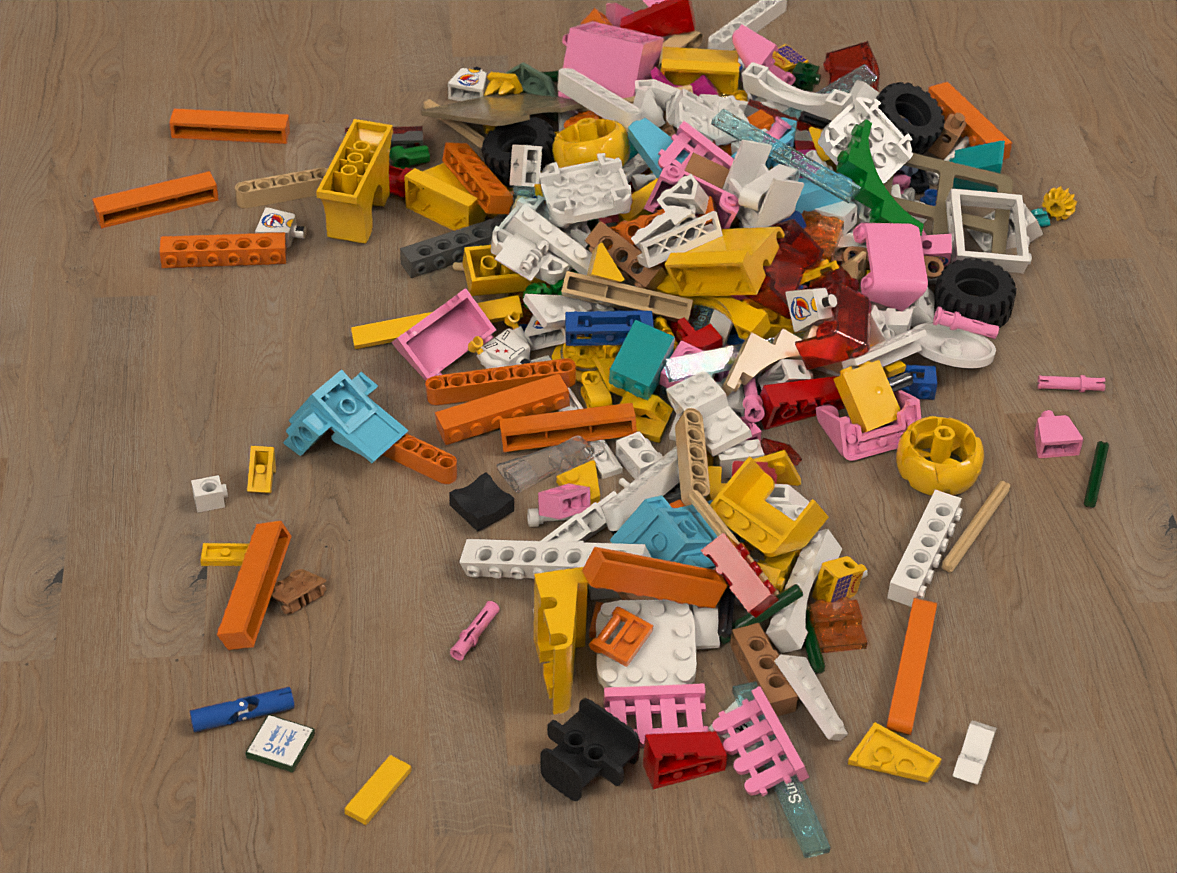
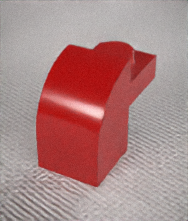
M685 317L677 320L678 330L676 334L678 339L705 351L704 359L711 358V355H716L723 351V338L711 323L695 331Z

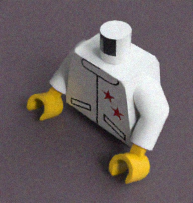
M517 311L512 313L514 320L510 318L509 314L505 317V324L512 327L513 330L508 328L484 346L483 340L479 336H475L473 341L468 343V350L478 354L477 357L480 363L486 369L532 363L530 361L531 347L522 327L518 326L517 322L520 319V315Z

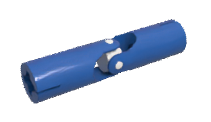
M285 687L240 698L236 701H228L189 710L193 731L196 733L229 725L236 721L249 720L295 709L291 688ZM248 704L257 706L254 710L248 711Z

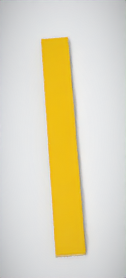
M519 295L477 303L491 323L504 321L507 314L513 319L512 313L514 311H517L520 317H523ZM432 312L351 327L355 349L391 343Z

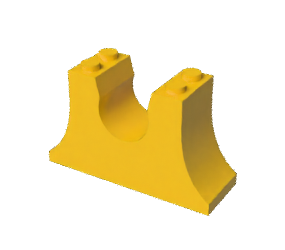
M358 119L353 120L316 191L317 198L321 199L325 210L327 237L367 243L372 233V205L384 207L390 195L389 154L393 125Z

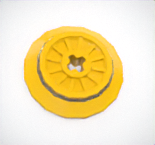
M577 337V339H591L589 337ZM566 343L555 347L552 360L572 359L576 364V381L581 382V376L586 371H595L603 379L595 364V361L600 358L590 348L591 346H566Z

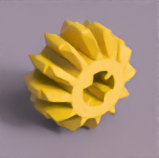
M1062 186L1057 189L1053 187L1044 195L1042 207L1046 208L1045 211L1050 214V219L1056 217L1057 221L1062 218L1066 220L1075 212L1077 201L1073 199L1075 194L1068 193L1069 188L1064 191Z

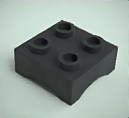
M487 472L480 475L470 485L449 492L450 506L477 532L514 511V497L501 490Z

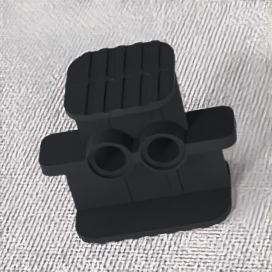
M583 698L579 702V711L562 725L556 720H552L547 724V735L557 746L553 750L545 748L541 751L540 771L545 781L553 788H556L570 800L578 801L582 797V789L594 777L602 776L615 786L623 783V767L627 763L635 764L639 761L640 739L630 726H627L623 721H620L604 708H601L594 701Z

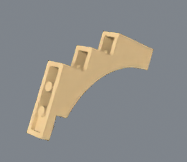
M814 324L804 334L803 339L782 329L775 336L772 344L751 333L744 340L723 383L722 389L726 396L732 391L736 392L741 383L746 385L760 373L772 368L781 359L803 360L806 364L820 366L840 374L839 371L844 369L841 359L857 353L858 350Z

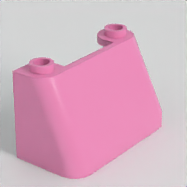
M741 25L733 33V45L745 68L752 62L769 67V71L785 83L792 85L795 82L796 78L793 74L773 65L775 63V59L772 58L773 52L779 50L776 44L744 25Z
M665 166L644 209L654 213L656 208L661 207L656 200L660 197L661 193L671 189L682 177L688 176L690 173L676 166ZM693 175L707 196H711L716 202L721 229H729L740 208L739 199L735 195Z
M861 223L853 229L855 242L859 244L866 242L870 272L863 277L860 283L862 298L903 312L925 293L928 286L919 228L912 224Z
M465 288L391 343L426 381L432 376L442 375L440 371L468 351V343L473 341L475 336L481 337L484 345L494 338L491 334L496 329Z
M902 390L893 392L901 409L897 413V420L865 433L861 432V426L852 424L849 415L839 418L838 410L830 404L816 407L818 422L839 453L847 460L853 461L897 449L903 432L906 431L911 423L921 419L920 400Z

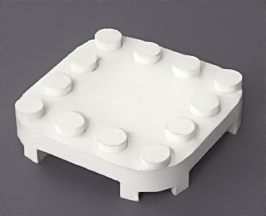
M861 96L855 99L823 129L818 139V144L823 148L828 157L838 165L837 157L841 151L847 150L852 139L851 131L853 127L865 119L872 122L869 135L870 152L877 173L884 184L911 159L913 153H911L910 141L912 138L909 134L903 136L878 108L881 103L877 99L870 100Z
M605 153L597 154L598 161L558 168L557 162L549 164L548 170L540 173L541 190L549 215L556 221L558 226L630 212L632 204L631 185L627 182L622 169V161L619 157L616 159L606 158Z
M537 195V198L524 199L521 197L517 200L515 208L499 227L495 226L491 240L492 254L497 256L514 236L505 229L524 203L546 220L551 217L544 203V197ZM587 221L573 223L567 228L557 227L585 249L588 248L589 245L584 241L591 233L587 226ZM548 250L552 255L540 267V271L535 277L546 281L550 285H554L558 280L565 277L566 271H570L573 267L561 257Z
M619 600L607 602L601 606L596 620V638L611 619L612 612L616 607H621L652 624L653 631L627 667L602 653H596L597 679L599 684L601 683L604 688L683 685L695 682L697 665L695 621L687 603L679 604L671 600ZM625 622L619 623L606 641L607 644L610 645L625 625Z

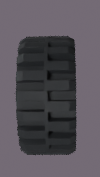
M903 82L889 84L876 97L881 103L878 108L903 136L910 135L912 138L910 141L912 153L923 155L943 132L944 115H942V109L938 107L936 99H933L929 92L923 91L919 86L915 87L912 83L904 84ZM901 116L906 118L911 124L902 119Z
M530 117V120L496 126L485 137L481 152L485 164L502 184L508 188H513V186L509 185L512 145L542 147L541 172L544 165L555 162L552 148L556 136L554 129L548 122L537 117Z
M970 258L963 261L956 260L952 264L945 266L944 270L941 271L942 274L936 280L934 291L935 311L937 307H942V310L952 313L959 312L963 317L999 326V328L1009 321L1016 296V284L1007 271H1003V267L993 265V262L990 261L984 262L981 261L982 259L970 260Z

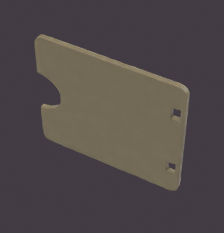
M498 93L421 110V115L490 126H503L530 120L529 115L561 113L584 108V106L569 98L528 93H509L499 96Z

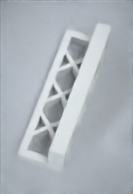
M712 211L639 243L642 254L637 255L639 264L651 268L667 261L670 253L687 252L723 236L717 212ZM712 219L713 224L710 223L704 226L706 221ZM692 227H693V228L696 229V230H694V231H692V232L686 234V232H687V230H688L689 228H692ZM673 235L678 237L672 241L667 242L669 237ZM653 244L659 245L658 247L653 248L649 251L647 249L648 246H651Z
M926 329L906 331L841 359L843 368L852 366L854 370L859 368L858 365L869 360L871 362L880 360L882 367L921 351L919 339L927 336Z

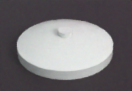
M924 323L913 328L926 329L927 336L919 339L922 350L918 351V353L933 361L960 368H981L990 365L994 360L996 348L983 335L958 328L957 330H950V327L940 324L935 326L933 323Z

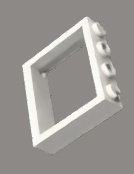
M962 189L950 190L946 199L948 232L951 234L952 239L951 264L956 260L963 261L967 258H970V260L982 259L981 261L993 262V265L1003 267V271L1024 273L1028 264H1031L1032 256L1028 250L1030 238L1026 233L1028 221L1025 220L1026 205L1023 203L1022 195ZM961 205L1012 210L1017 255L965 251Z

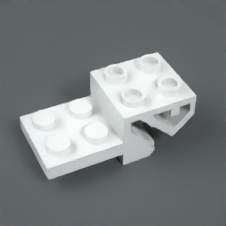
M686 89L673 92L666 101V121L677 129L685 121L713 142V120L717 115V107Z
M692 174L682 177L675 186L662 192L660 197L656 199L665 213L656 216L652 223L645 228L639 229L631 238L640 251L639 243L696 219L695 213H706L709 197ZM692 227V228H689V229L687 230L686 234H688V233H690V232H692V231H694V230H696V229L693 228V227ZM676 236L669 237L667 242L673 240ZM653 244L651 246H648L647 249L649 251L653 248L658 247L659 245Z
M705 370L666 389L668 399L677 415L683 413L687 408H694L702 414L706 449L712 456L752 437L748 426L729 407L724 390Z

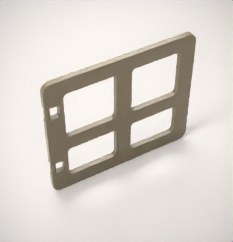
M913 153L911 159L904 166L934 172L939 175L935 206L892 196L894 174L884 183L890 195L911 216L928 219L933 222L932 235L947 234L946 199L950 190L953 189L954 178L996 187L997 193L1012 194L1013 180L1007 175ZM995 208L994 220L961 213L963 228L987 233L992 236L990 253L1006 254L1010 210Z

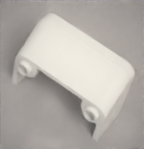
M742 140L723 185V190L735 195L739 199V195L745 186L768 172L765 163L772 146L770 144ZM773 177L760 211L740 206L736 216L745 228L771 227L789 218L794 213L804 183Z

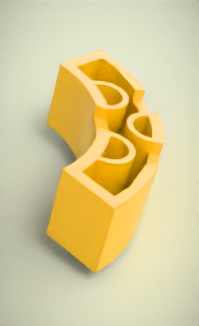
M802 549L774 557L764 555L765 560L760 559L757 562L778 592H782Z

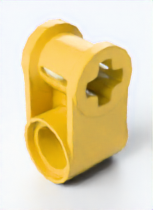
M595 371L584 372L581 376L583 386L580 389V394L586 403V407L593 408L612 405L611 394L600 375Z

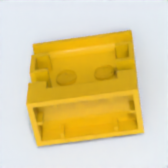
M663 47L661 73L671 83L678 86L689 85L705 74L716 87L718 96L725 98L738 89V52Z
M444 163L425 171L414 168L405 175L406 208L453 231L483 222L486 216L493 219L498 215L487 214L478 204V198L472 196Z
M782 228L721 229L723 236L687 252L670 253L665 267L679 296L757 295L766 276L763 266H771L778 251L779 245L776 238H784L785 236Z
M583 567L534 574L533 639L539 662H550L543 663V677L549 699L553 698V715L564 713L571 706L575 650L578 647L585 646L588 581L582 572Z

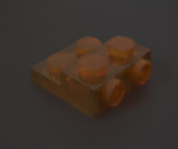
M803 211L802 217L807 226L791 243L790 249L831 261L844 230V221L834 216L826 217L820 215L815 211Z
M842 597L837 602H827L824 599H820L810 604L809 613L821 653L867 649L868 642L862 626L863 617L857 600Z

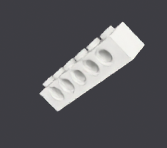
M938 490L934 491L890 582L888 599L911 607L914 598L923 600L927 589L925 584L931 583L934 575V570L932 569L933 567L938 568L942 556L940 552L946 551L949 542L947 537L953 536L956 527L954 522H959L962 516L963 509L960 508L962 498Z

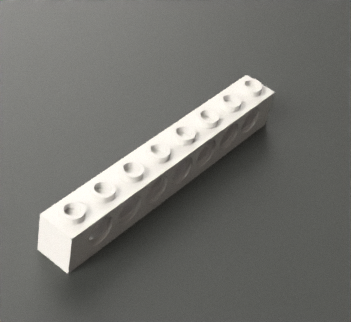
M467 539L459 563L466 575L470 577L523 579L534 578V574L584 567L594 547L646 557L651 556L645 544Z

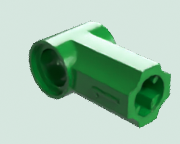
M427 145L407 149L395 146L390 149L389 158L394 167L404 169L406 167L409 168L411 165L428 163L430 161V154Z

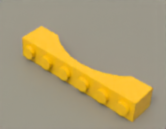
M667 269L665 271L668 275L655 289L656 292L693 300L692 305L707 306L719 311L733 323L739 338L743 340L751 333L763 338L771 328L769 316L763 309H756L745 301L734 299L731 295L679 296Z

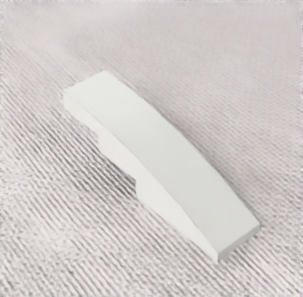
M613 491L600 502L593 503L579 515L578 513L541 541L585 542L607 527L602 507L616 496L617 493Z

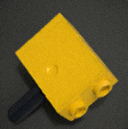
M869 360L858 365L859 368L853 370L852 366L839 371L841 375L833 380L852 424L861 426V432L865 433L897 420V413L901 409L893 392L913 384L914 378L910 373H904L888 380L880 360L874 362Z

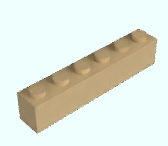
M566 271L561 291L562 296L621 310L652 311L653 317H662L673 322H677V320L683 317L688 321L693 300L570 271Z

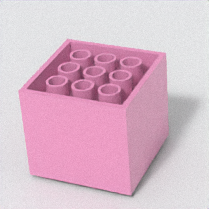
M597 22L574 26L570 28L569 34H565L562 38L563 44L567 46L563 68L576 70L621 98L635 96V80H651L650 71L655 67L658 68L664 38ZM558 92L559 97L571 99L562 92Z

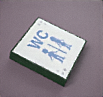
M268 714L248 747L246 758L293 773L312 741L315 729Z

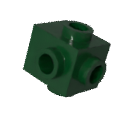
M798 61L793 70L796 80L791 86L813 92L815 86L819 85L821 80L819 66Z

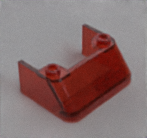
M831 280L803 288H826L828 295L833 294L837 299V305L831 308L832 312H834V320L823 322L818 327L816 336L795 341V346L806 369L810 370L865 355L870 350L872 305L868 296Z

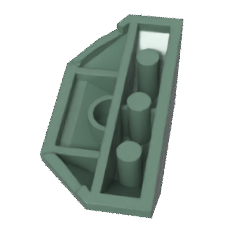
M524 62L505 72L517 75L524 89L521 93L558 97V88L552 79ZM558 112L542 113L555 122L558 121Z

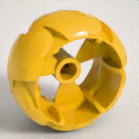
M584 118L556 135L552 151L558 168L598 161L597 154L605 153L606 158L616 159L619 157L623 167L630 157V143L628 133L619 122L608 119Z
M930 416L911 423L901 435L896 453V463L902 478L908 480L911 487L930 496L933 495L935 490L953 496L967 491L974 485L981 474L984 461V449L981 439L976 437L974 431L967 424L951 417ZM931 448V451H930V452H927V451L922 450V449ZM951 452L959 456L963 462L951 459ZM930 457V459H931L933 462H931V461H929V460H927V459H925V458Z

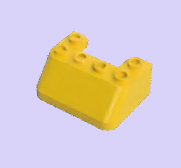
M749 456L711 502L710 506L728 529L768 557L804 548L829 518L828 515L813 499L795 521L767 503L765 500L775 487L774 480Z

